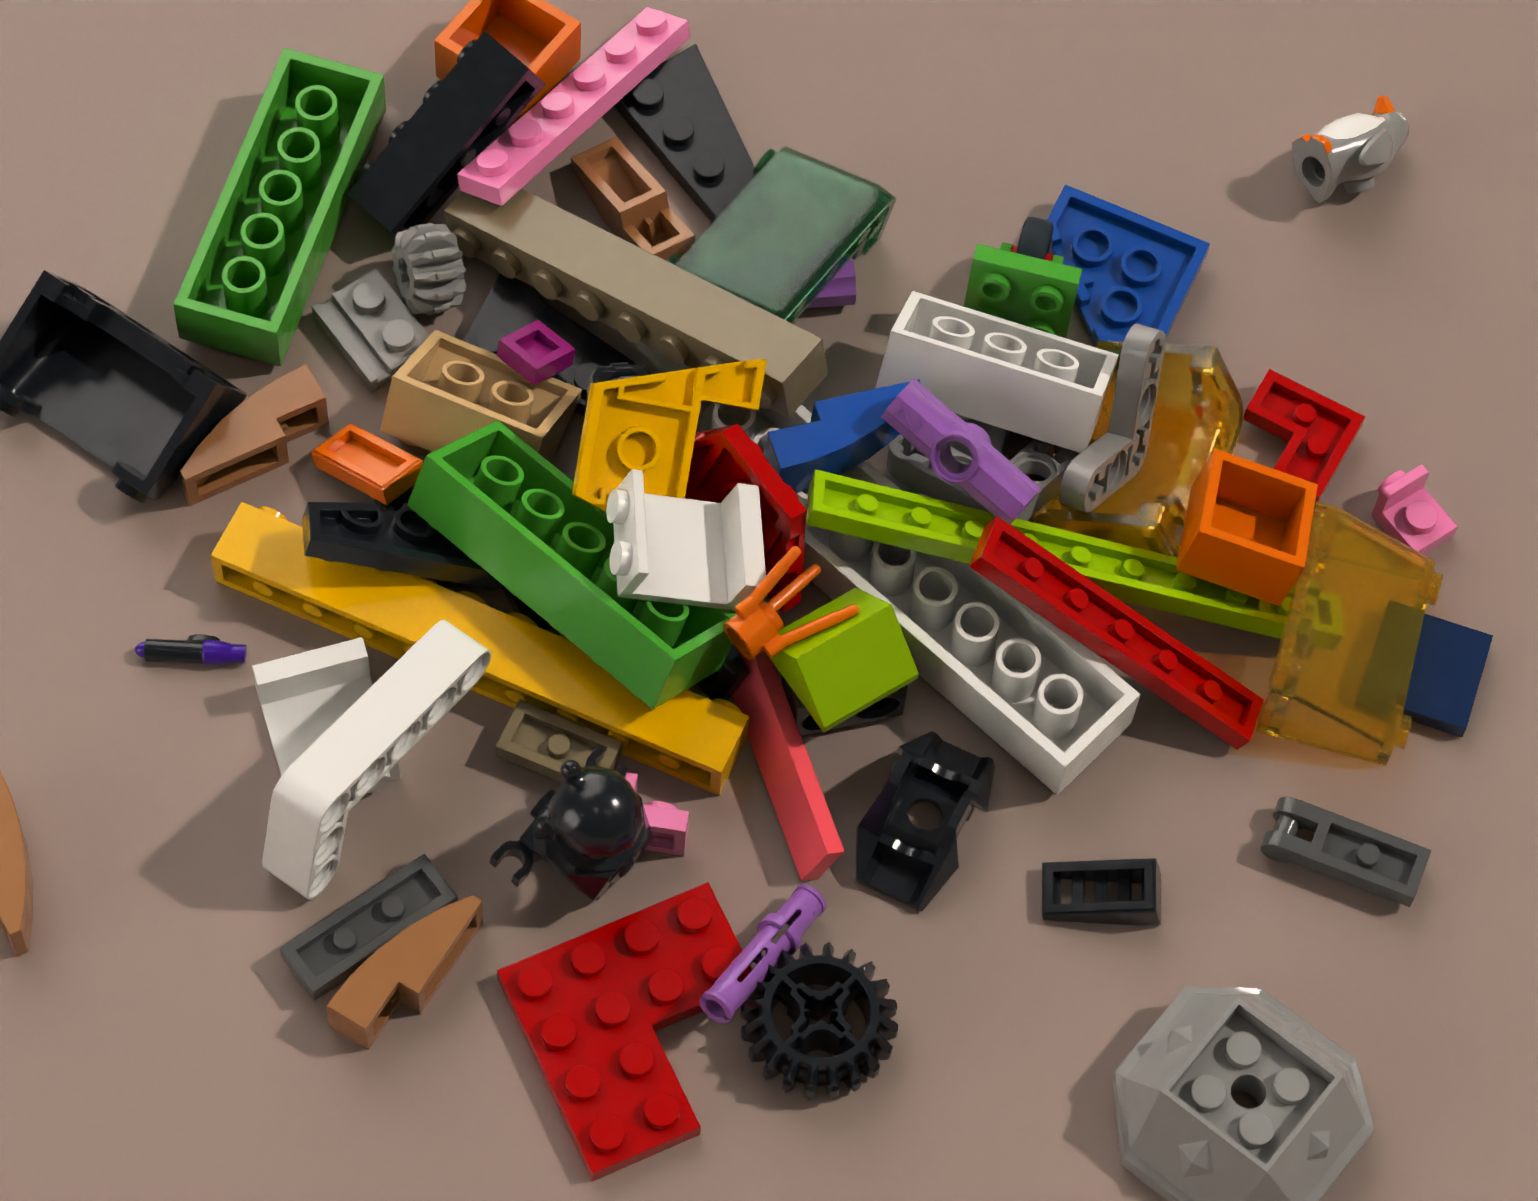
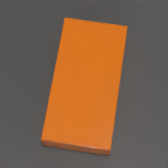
M349 423L311 452L316 468L385 505H388L415 485L423 465V460L352 423Z

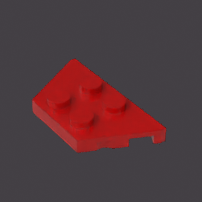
M739 424L697 432L686 488L687 495L693 500L721 503L737 483L759 486L766 575L793 546H798L801 550L800 556L767 594L771 600L803 573L807 510L799 501L793 488L783 481L764 457L761 448L748 437ZM801 591L779 609L781 614L786 613L801 602Z

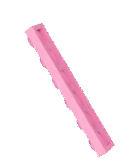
M646 7L457 173L460 191L500 206L504 205L690 38L688 20Z

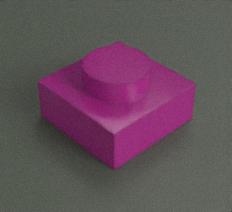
M536 320L499 339L496 356L534 386L572 366L576 349L541 321Z

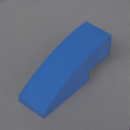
M909 382L815 401L810 423L768 431L764 457L783 481L791 486L795 492L809 488V482L815 469L842 475L871 458L900 434L881 416Z

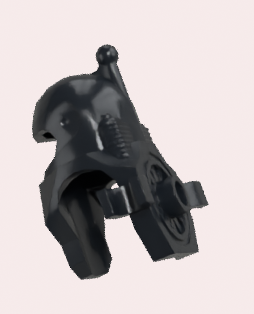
M601 745L589 755L583 768L575 760L564 762L561 766L563 777L556 791L554 789L548 791L534 806L530 813L534 821L520 836V840L503 843L491 855L489 863L495 868L502 859L508 856L516 857L521 861L522 868L513 875L511 881L516 887L528 877L533 863L540 861L542 858L592 901L595 899L599 900L620 878L624 877L631 870L640 853L653 839L642 798L635 792L630 782L624 778L628 769L622 764L616 771L595 765L604 757L606 751ZM585 854L591 855V856H611V857L602 858V859H591V858H588Z

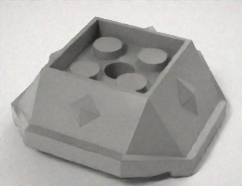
M1185 986L1115 1070L1112 1078L1120 1137L1121 1166L1167 1201H1321L1375 1130L1356 1058L1262 988ZM1243 1091L1251 1094L1256 1099L1258 1107L1247 1109L1239 1106L1233 1100L1231 1093Z

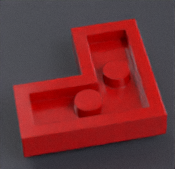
M1271 369L1268 370L1243 416V420L1288 442L1273 469L1318 484L1314 508L1318 505L1365 419V416Z

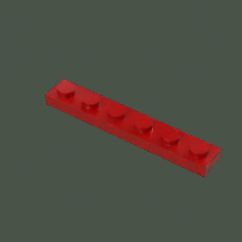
M998 516L984 527L969 565L971 569L1238 750L1250 742L1264 701L1263 698Z

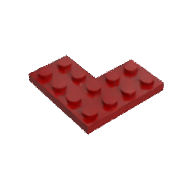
M709 882L497 970V980L592 1182L700 1135L701 1126L655 1032L703 1012L699 1002L700 997L713 986L732 961L743 951ZM750 965L737 979L738 982H742L752 971Z

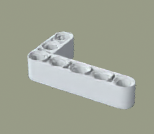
M445 619L436 623L283 773L271 797L262 867L309 900L316 898L326 888L338 869L348 811L479 681L490 663L492 651Z

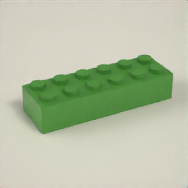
M283 48L173 306L179 338L281 367L351 198L347 193L353 187L357 173L365 164L386 113L384 75Z
M497 420L427 454L407 506L651 709L657 708L721 669L732 646V642L725 633L723 624L736 613L725 609L618 597L616 575L611 573L609 565L610 552L614 544L613 523L608 522L606 513L573 496L574 482L500 421Z

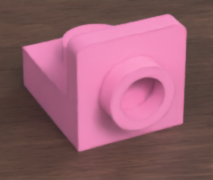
M1419 465L1406 474L1403 470H1399L1386 478L1378 487L1379 496L1371 514L1411 563L1454 537L1458 527L1424 488L1429 472L1423 465Z
M626 772L625 779L630 782L637 793L638 774ZM661 801L643 804L653 835V839L644 850L684 856L688 835L689 811L678 810L674 805Z

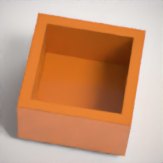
M470 0L434 40L436 77L441 80L457 64V58L461 50L470 41L478 39L485 31L545 83L537 95L514 120L513 124L550 93L581 59V22L545 0Z
M1214 448L1191 487L1176 570L1280 606L1305 568L1318 484Z

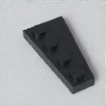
M696 44L661 63L614 105L616 110L732 248L775 223V208Z
M502 274L498 275L464 339L467 343L497 354L499 339L536 320L541 321L576 349L573 365L551 377L582 389L574 412L585 416L587 385L593 370H596L597 367L610 366V363L628 362V365L637 364L514 280Z
M307 503L302 517L304 556L320 558L329 562L337 561L371 567L381 571H393L427 577L436 581H450L483 587L488 590L510 592L439 531L431 527L427 521L407 506L408 503H404L398 511H382L376 503Z

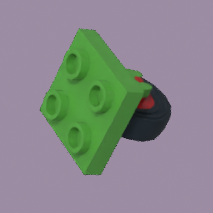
M1027 217L1018 246L1002 242L1000 249L977 244L963 307L1066 338L1082 269L1064 265L1063 256L1048 253L1054 229L1052 222L1036 217Z

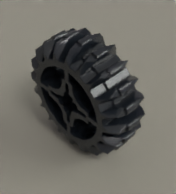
M805 942L800 946L799 959L797 960L783 949L778 968L768 964L767 977L763 982H757L756 989L749 996L750 1001H746L741 1005L740 1017L747 1021L741 1027V1038L745 1042L753 1043L748 1053L751 1062L767 1060L762 1073L766 1080L782 1073L784 1075L782 1089L785 1093L794 1089L796 1082L805 1084L804 1094L808 1100L814 1098L817 1086H825L826 1093L833 1100L839 1095L841 1081L849 1089L856 1092L861 1087V1074L874 1079L880 1070L878 1060H888L892 1054L893 1046L888 1040L896 1038L898 1032V1024L890 1019L896 1015L897 1003L893 999L884 998L888 994L890 987L887 979L871 981L875 972V966L872 961L863 964L859 968L855 967L856 953L853 949L845 952L842 959L833 957L834 948L830 942L824 945L822 955H813L811 947ZM808 985H824L830 988L818 991L809 988ZM852 1000L860 1008L866 1022L867 1030L860 1041L851 1034L852 1026L844 1018L847 1014L848 1004ZM779 1001L788 1008L787 1015L795 1023L791 1027L790 1037L785 1042L777 1033L771 1017V1013ZM830 1015L829 1024L821 1020L824 1016L827 1018ZM809 1017L818 1021L815 1025L810 1024L808 1026ZM821 1050L826 1051L832 1056L813 1057L807 1054L811 1051Z

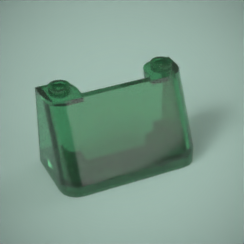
M785 146L778 152L772 148L769 149L754 168L753 174L756 176L682 257L674 253L667 261L795 324L796 319L851 258L856 260L861 252L866 255L878 242L897 197L877 183Z

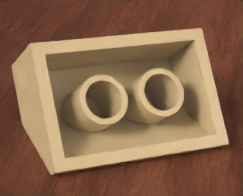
M434 330L392 376L380 431L399 438L401 442L407 445L421 447L433 452L498 420L551 463L580 399L582 389L553 377H549L533 386L498 358L497 354Z

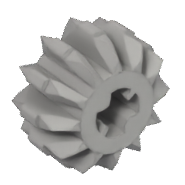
M433 223L420 224L398 232L394 241L395 245L391 251L394 258L392 269L396 277L395 286L399 288L401 300L407 305L408 309L413 314L425 313L430 315L448 311L452 307L461 305L463 293L467 287L464 280L466 268L463 266V252L458 248L455 234L450 232L444 223L434 225Z

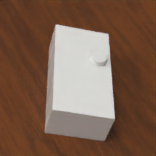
M912 291L891 329L875 389L909 382L914 378L916 380L920 379L921 384L962 420L974 419L1081 453L1088 448L1101 415L1119 355Z

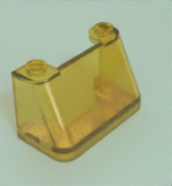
M1100 340L1097 342L1096 348L1118 354L1119 356L1104 406L1089 446L1108 432L1120 355L1124 342ZM1165 344L1149 446L1140 471L1089 513L1062 505L1058 493L1033 515L1035 523L1178 557L1191 487L1214 448L1230 454L1234 453L1243 424L1244 411L1241 395L1216 346Z
M1315 501L1305 568L1293 585L1277 657L1269 679L1268 696L1265 703L1262 704L1256 732L1386 766L1394 747L1404 749L1412 717L1404 715L1403 711L1426 605H1435L1443 578L1442 573L1434 572L1435 560L1337 506Z

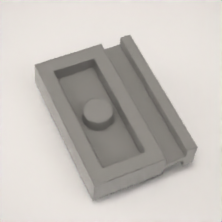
M377 269L333 293L332 299L320 305L318 302L311 306L314 320L371 393L377 391L378 385L388 379L392 380V376L429 337V334Z

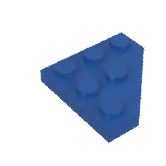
M1065 184L1047 219L1053 223L1054 227L1049 250L1053 255L1063 256L1064 265L1082 269L1074 304L1094 346L1118 354L1117 364H1119L1124 340L1134 324L1139 323L1162 330L1167 339L1207 256L1210 243Z

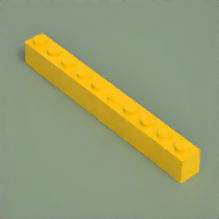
M241 502L211 553L215 581L350 639L363 637L365 645L397 659H400L436 623L445 619L492 651L488 667L479 681L470 690L514 709L520 699L623 742L622 755L720 796L747 741L749 716L743 714L733 703L718 698L710 700L691 692L688 688L657 708L651 709L605 669L592 661L587 654L563 634L558 636L538 627L531 618L521 613L511 612L506 614L492 608L476 594L468 591L454 592L438 585L435 580L427 577L393 571H381L371 567L337 561L329 562L320 558L304 556L303 527L289 522L284 515L270 507L262 506L258 509Z

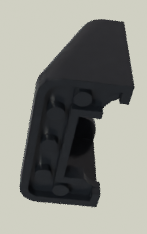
M46 270L42 272L0 340V410L12 417H16L20 410L36 416L111 466L112 473L119 478L115 487L141 503H144L147 497L160 499L181 475L180 471L198 445L224 417L247 397V394L98 295Z

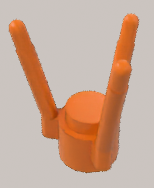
M793 546L778 561L754 591L734 607L737 614L723 624L725 633L732 644L747 659H753L762 651L768 657L773 658L785 647L835 626L859 613L857 605H850L787 633L778 634V631L784 627V624L776 611L821 572L820 566L813 564L769 602L763 600L800 556L801 550L798 546Z

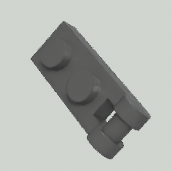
M1281 797L1278 800L1273 813L1276 824L1273 830L1266 832L1260 847L1261 852L1265 856L1278 862L1296 863L1402 905L1411 906L1431 853L1430 849L1293 797ZM1304 828L1315 832L1312 841L1309 842L1296 837L1297 830Z

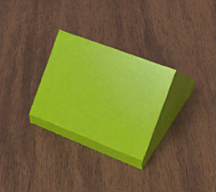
M856 587L778 631V634L787 633L850 605H857L859 607V613L856 616L789 645L773 658H770L823 733L913 682L919 676L892 604Z

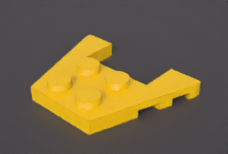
M752 359L590 383L572 495L606 513L610 492L620 485L632 469L643 470L644 493L685 498L701 401L759 410L767 360Z

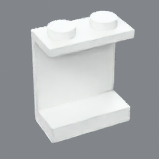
M632 469L620 485L610 492L606 515L608 522L613 523L614 544L610 552L609 565L611 573L616 575L618 597L735 611L734 607L747 598L766 577L759 486L737 483L721 503L644 493L643 470Z
M363 637L252 666L256 692L280 775L282 776L288 767L373 685L370 677L369 658ZM399 761L367 793L379 791L387 787L391 781L401 779Z

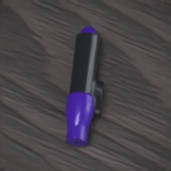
M202 634L190 635L187 640L146 639L145 642H141L135 647L136 654L145 658V661L223 665L228 663H246L247 658L246 645L231 644L220 641L218 637Z

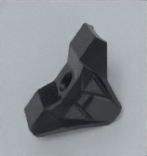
M933 731L897 748L896 752L900 757L894 758L888 769L881 793L856 827L855 880L918 911H923L959 868L957 837L973 807L987 811L995 770L992 758L976 756L945 742ZM920 802L931 803L939 809L942 820L933 829H919L909 819L908 812L910 808Z

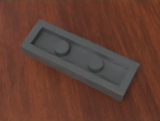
M424 853L280 947L281 957L311 998L316 1000L348 979L377 949L405 928L434 911L458 901V896Z

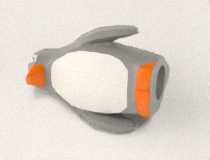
M1380 95L1377 98L1371 115L1351 114L1325 125L1313 136L1306 134L1292 142V159L1295 171L1315 201L1319 203L1328 199L1341 183H1343L1346 193L1368 190L1375 186L1374 177L1389 167L1398 150L1409 136V123L1404 115L1394 108L1387 96Z

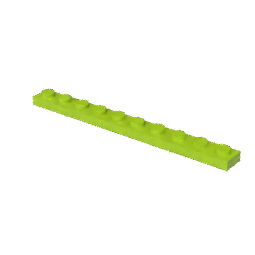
M816 469L809 482L806 525L970 564L984 527L995 518L989 511ZM1018 518L1011 523L1012 527L1121 601L1336 652L1344 639L1341 597L1293 586L1282 604L1277 606L1177 571L1178 557Z

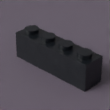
M484 31L478 39L470 41L461 50L457 58V64L443 80L435 82L427 90L423 98V104L409 120L400 123L393 130L389 137V144L376 160L367 163L360 169L355 177L353 187L347 194L395 236L398 232L407 230L409 227L428 223L458 188L457 173L509 128L545 83Z

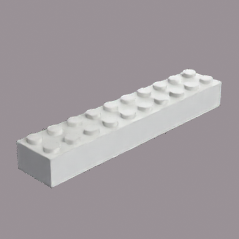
M701 401L696 433L739 424L748 437L761 448L764 454L768 431L810 423L812 413L803 405H800L788 418L770 408L762 409L759 407V410H750ZM867 460L841 475L901 490ZM808 489L795 492L799 501L807 510ZM806 525L803 573L813 564L819 565L821 572L811 581L832 600L856 587L892 604L919 675L1056 795L1069 785L1132 723L1140 693L1080 642L969 567L970 564Z

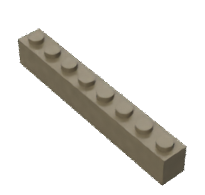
M520 189L502 206L461 192L444 210L448 228L457 237L458 248L463 252L464 256L469 258L476 257L492 265L503 276L510 279L515 277L531 285L542 296L551 300L558 299L570 305L588 320H599L618 330L631 342L638 343L640 341L661 352L666 359L674 364L680 365L683 363L690 368H698L752 359L767 360L759 407L762 409L770 408L790 418L828 375L822 338L523 189Z

